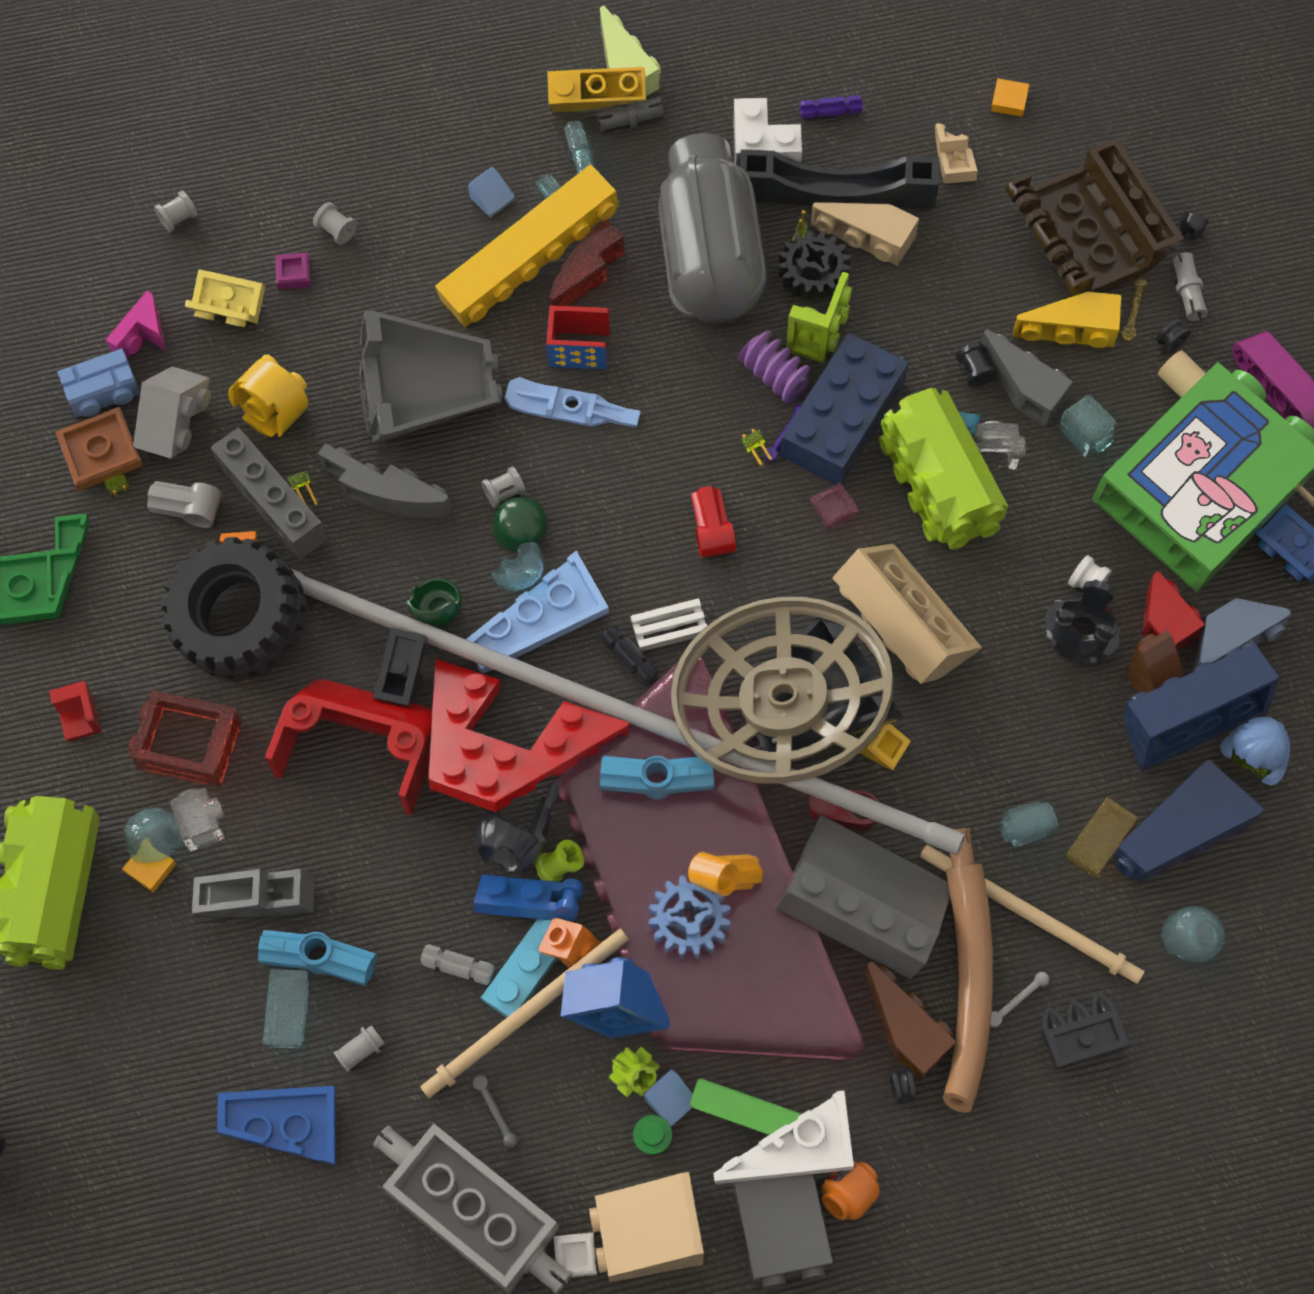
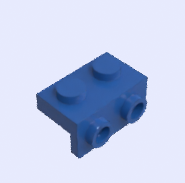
M1285 504L1263 529L1259 528L1255 532L1257 537L1261 539L1256 545L1272 559L1276 554L1284 559L1287 564L1283 568L1297 581L1300 582L1305 578L1312 583L1314 580V527Z

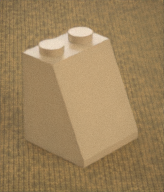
M689 1172L595 1196L597 1207L589 1209L593 1233L601 1232L603 1247L596 1248L599 1272H608L609 1282L703 1265L704 1252Z

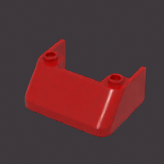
M317 679L306 685L285 704L265 759L274 777L282 779L299 732L311 730L318 724L320 718L387 736V745L392 756L409 763L398 796L404 813L412 816L429 769L432 709L413 703L410 706L375 699L373 698V692L325 679Z

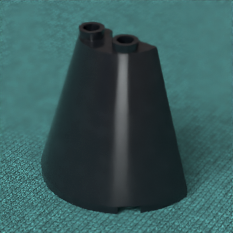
M816 617L801 635L813 636L832 644L844 630V627L835 622ZM853 641L844 654L855 666L860 684L879 679ZM791 646L792 658L802 659L811 664H814L823 655L821 652L809 648ZM836 663L823 675L828 690L849 687L846 675ZM882 692L861 698L856 718L845 733L853 735L866 731L871 726L882 702ZM781 693L777 695L775 700L786 702L793 695L791 693ZM893 700L883 725L903 718ZM849 701L828 704L822 719L837 727L846 714ZM743 716L739 718L743 726L748 724ZM811 729L803 734L793 736L792 751L811 746L824 737ZM758 733L759 741L754 744L756 749L776 752L777 738Z

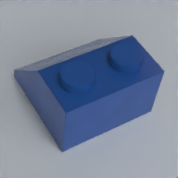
M618 957L611 959L610 963L601 965L584 964L582 969L565 972L561 1017L610 1039L670 1028V1019L650 973L635 966L632 960Z

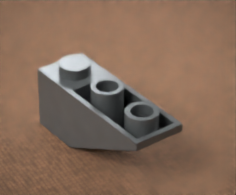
M986 329L983 334L982 344L986 347L985 356L989 365L995 368L998 380L1017 410L1046 427L1068 399L1073 381L1068 379L1062 371L1052 369L1039 361L1031 352H1024L1011 344L1005 336L995 334Z

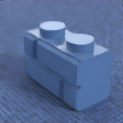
M123 348L57 371L69 405L76 418L79 416H94L104 407L113 404L124 405L131 402L135 396L140 395L138 385Z

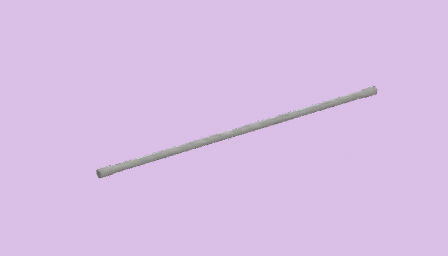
M293 570L294 575L300 580L304 588L302 593L304 595L390 629L395 628L426 635L428 637L427 643L689 747L681 736L677 723L311 579L304 576L301 572ZM690 728L695 739L705 751L722 742L718 738ZM735 750L720 759L745 770L756 772H775L776 762L752 759ZM816 777L803 781L783 783V785L922 839L929 845L955 855L959 854L965 839L964 833L936 822H928Z

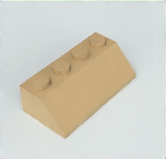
M894 544L857 549L832 577L839 585L841 594L847 600L854 603L861 612L862 619L883 638L885 647L899 657L904 663L907 673L913 679L919 681L920 684L940 679L982 648Z

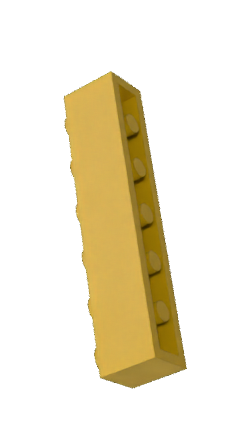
M590 164L439 282L435 288L440 300L465 328L472 322L480 321L497 302H503L508 299L516 287L524 281L532 280L538 274L539 269L549 261H555L560 258L568 246L575 241L584 239L589 234L591 228L601 220L609 219L619 207L616 190Z

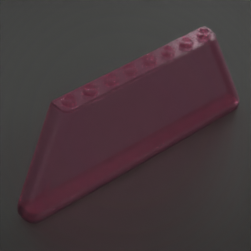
M702 656L692 670L687 683L686 693L708 695L712 679ZM679 661L632 705L676 722L672 710L671 689L673 676ZM685 707L686 719L690 728L720 739L712 727L708 716V709ZM719 710L723 724L733 735L734 732L725 710ZM630 724L628 736L625 737L620 734L600 746L597 754L592 757L582 758L578 765L560 775L561 780L555 782L560 786L558 793L562 803L569 801L573 813L568 814V818L574 834L581 833L584 839L585 846L580 847L584 855L587 868L594 866L599 878L593 881L600 902L607 900L611 913L606 914L612 934L621 928L629 938V941L624 944L625 947L619 948L621 957L632 960L635 966L650 973L670 1019L669 1029L650 1032L653 1040L660 1038L665 1049L845 1060L863 1054L864 1045L859 1029L817 930L776 909L793 872L755 782L740 780L713 768L714 790L673 793L660 800L651 799L645 794L600 790V771L603 756L644 760L652 756H662L668 760L698 757L689 747ZM720 760L721 762H724V763H727V764H729V765L735 766V765H733V764H730V763H728V762H725V761H723V760ZM657 772L648 776V780L653 783H661L667 778L664 774ZM706 852L714 856L749 854L757 857L759 865L763 869L761 883L755 884L752 889L734 890L730 895L725 896V900L720 905H730V914L723 917L731 921L730 930H720L725 935V941L723 944L713 941L714 952L712 954L703 948L700 949L699 959L694 958L692 951H687L685 957L679 959V949L674 948L667 954L664 949L665 940L655 943L654 934L659 929H649L648 920L656 917L649 914L648 909L650 904H658L654 899V893L660 891L665 894V882L668 880L674 886L679 885L681 875H684L687 883H691L688 877L689 866L698 853ZM693 895L695 898H697V899L700 900L701 902H703V903H704V902H707L705 899H703V898H701V897H699V896ZM674 899L667 906L665 912H667V909L674 908L679 899ZM691 912L684 913L688 923L695 922V917L692 916ZM712 922V925L704 927L700 933L701 937L711 930L714 922ZM671 932L676 937L686 940V938L678 932Z

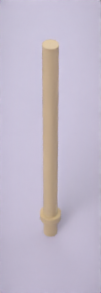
M929 845L925 846L920 858L946 872V869L953 868L950 857ZM985 878L987 896L1109 967L1111 974L1116 975L1119 973L1138 984L1145 971L1126 961L1124 954H1114Z
M621 928L618 929L565 972L582 969L584 964L599 965L627 943L629 938ZM565 972L448 1065L442 1064L436 1068L438 1073L420 1086L426 1096L431 1098L446 1085L449 1087L454 1085L457 1076L560 996L564 989Z

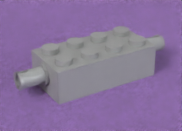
M435 1124L430 1127L416 1146L411 1145L389 1125L381 1131L384 1137L393 1144H389L378 1135L373 1146L399 1165L382 1186L391 1198L507 1293H510L523 1275L529 1272L553 1290V1293L558 1294L563 1289L562 1283L555 1279L552 1274L556 1275L566 1284L571 1278L572 1273L545 1253V1247L559 1231L555 1220Z

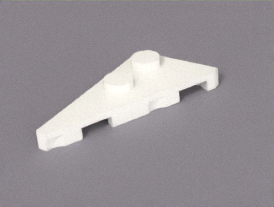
M844 1091L836 1092L832 1095V1098L812 1111H806L790 1125H785L770 1134L740 1157L736 1156L725 1163L721 1169L714 1173L715 1184L854 1170Z

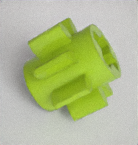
M627 1047L625 1051L618 1054L612 1060L614 1073L609 1076V1079L617 1085V1089L626 1097L632 1091L643 1096L644 1093L656 1084L655 1071L660 1067L651 1059L652 1055L644 1048L640 1047L635 1054Z

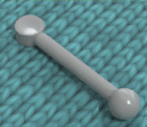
M1045 972L1037 973L1034 978L1035 981L998 1012H992L990 1027H999L1002 1018L1039 986L1048 985L1050 981L1048 974Z

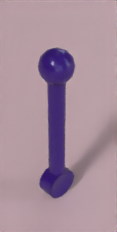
M802 403L795 406V414L774 445L767 448L772 458L771 461L764 452V459L767 462L772 463L777 460V451L781 447L782 436L802 406Z

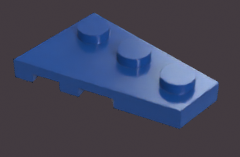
M335 1086L218 1093L217 1132L226 1137L337 1166Z

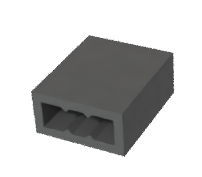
M807 1174L735 1182L733 1190L753 1284L762 1283L763 1288L766 1289L786 1284V1277L801 1275L802 1280L805 1281L825 1276V1269H830L833 1261L814 1175Z

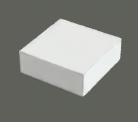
M593 1233L554 1236L555 1260L572 1273L571 1277L597 1275Z

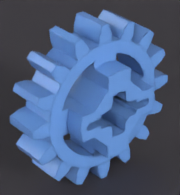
M684 875L680 876L679 885L674 886L669 880L666 881V893L656 891L654 899L658 904H650L648 908L649 914L656 916L648 920L649 929H659L654 934L655 943L665 940L664 949L667 954L674 948L679 949V959H683L687 951H692L694 958L699 959L700 949L703 948L712 954L714 952L713 941L722 944L725 941V935L720 930H730L731 921L723 918L730 914V905H720L725 900V896L717 893L714 894L712 891L692 883H687ZM693 895L699 896L705 899L707 902L703 903L697 898H695ZM678 898L679 901L674 908L667 909V912H665L667 906L674 899ZM691 912L692 916L695 917V922L688 923L684 913ZM712 922H714L711 930L701 937L700 933L704 927L712 925ZM671 932H678L679 934L684 936L686 940L676 937Z

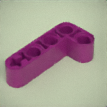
M1264 331L1233 344L1232 354L1236 365L1240 370L1251 374L1259 381L1265 390L1266 399L1284 419L1288 416L1299 417L1314 429V380L1269 332Z

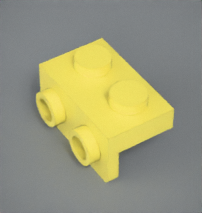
M199 269L192 301L186 300L185 307L195 310V317L214 321L215 315L226 317L225 323L245 328L246 322L258 324L266 285Z

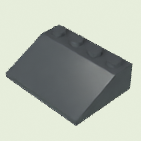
M821 815L776 909L911 980L928 960L942 925L950 892L948 882Z

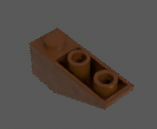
M871 961L867 965L865 976L892 1055L904 1067L909 1066L911 1073L921 1082L952 1051L956 1043L952 1038L954 1034L942 1020L936 1019L934 1021L924 1011L925 1005L912 992L906 994L896 985L897 978L888 968L883 965L878 967Z

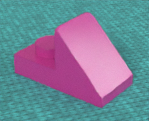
M146 291L108 336L106 342L111 352L123 348L128 359L140 349L144 339L163 350L166 349L160 313L152 293Z

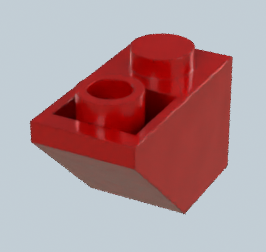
M1158 571L1153 574L1147 588L1142 635L1146 637L1154 633L1155 636H1158L1168 630L1173 637L1177 652L1198 639L1205 624L1202 622V617L1198 610L1191 605L1189 606L1180 596L1175 583L1170 579H1166Z

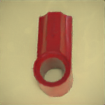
M712 486L699 488L698 491L691 494V502L697 524L696 538L700 557L707 558L736 552V541L732 523L727 521L720 489L713 488Z

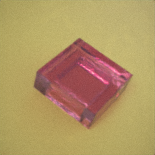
M841 482L811 497L810 503L827 530L858 515L857 506Z

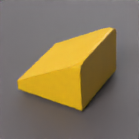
M886 724L881 726L877 735L860 754L889 770H894L911 741L893 725Z

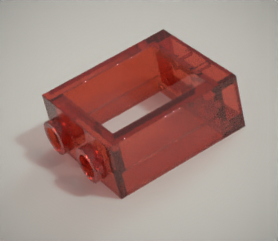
M152 690L149 701L143 703L140 711L141 725L137 734H133L129 743L128 752L136 767L141 770L221 787L242 723L236 708ZM164 709L216 720L203 763L149 752Z

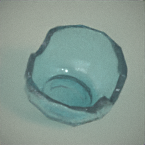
M528 542L519 545L518 556L515 559H508L506 556H503L500 568L495 569L491 573L494 583L508 591H520L534 585L543 575L545 568L544 559L538 544Z
M161 807L147 808L136 813L127 821L124 827L123 836L131 858L137 862L152 863L162 861L174 854L183 842L176 817L173 813Z
M1187 906L1173 911L1163 923L1161 936L1166 950L1170 954L1181 957L1187 963H1200L1212 960L1222 950L1225 930L1220 918L1207 908Z

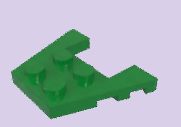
M87 514L55 517V550L0 556V625L59 618L90 525Z

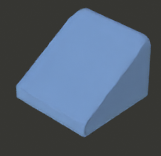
M493 167L482 173L468 185L470 198L490 218L516 200L512 191Z
M671 1069L644 1094V1101L658 1116L664 1118L672 1128L692 1109L690 1101L693 1094L676 1072Z

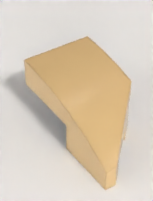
M935 124L936 144L944 184L977 181L976 163L972 149L968 148L969 137L963 134L954 136L945 131V125Z

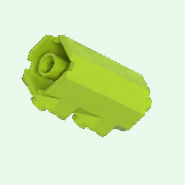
M935 388L923 390L902 399L898 403L901 409L894 414L892 409L884 414V419L881 420L884 435L878 438L881 450L885 456L890 455L894 463L893 471L897 481L900 484L905 482L911 484L913 492L907 494L908 501L913 512H919L923 520L922 528L927 540L930 542L938 540L941 543H947L950 549L955 550L964 546L973 538L978 536L985 538L998 532L1001 529L999 522L1005 518L1008 504L948 391L942 390L940 395Z
M34 796L30 799V804L23 800L16 807L8 806L6 809L4 825L7 829L4 842H0V864L5 865V873L0 878V955L6 956V964L26 967L28 962L42 963V966L48 969L63 970L65 969L66 962L73 960L100 822V816L93 807L84 805L83 811L74 809L75 801L66 798Z

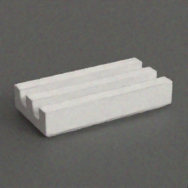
M699 598L631 616L632 627L641 652L693 639L707 627ZM695 622L698 624V626L648 639L643 637L644 635L676 629V627Z

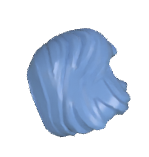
M1267 716L1254 717L1249 719L1248 723H1243V725L1231 731L1221 742V753L1226 758L1230 759L1232 757L1234 748L1235 754L1240 759H1245L1247 764L1252 765L1255 769L1261 767L1266 770H1272L1269 775L1264 777L1261 781L1262 783L1274 785L1282 779L1290 755V740L1282 722Z

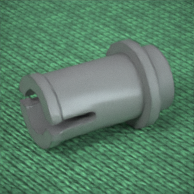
M372 1025L367 1029L362 1027L360 1029L362 1033L339 1050L333 1052L347 1072L374 1051L377 1053L381 1052L379 1048L385 1043Z

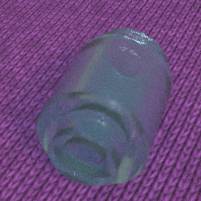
M1034 801L1003 812V820L999 821V828L1003 839L1006 842L1011 841L1015 847L1050 836V832L1057 829V819L1049 802L1040 803L1039 801Z

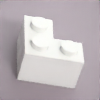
M767 98L734 99L735 165L740 166L741 149L773 150L801 163V124L768 125Z

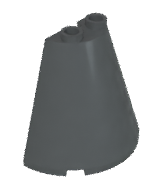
M365 310L360 336V345L365 346L362 352V360H359V375L365 425L368 434H375L372 435V441H385L501 403V384H496V380H493L492 374L497 373L498 360L497 355L491 351L490 340L372 310Z

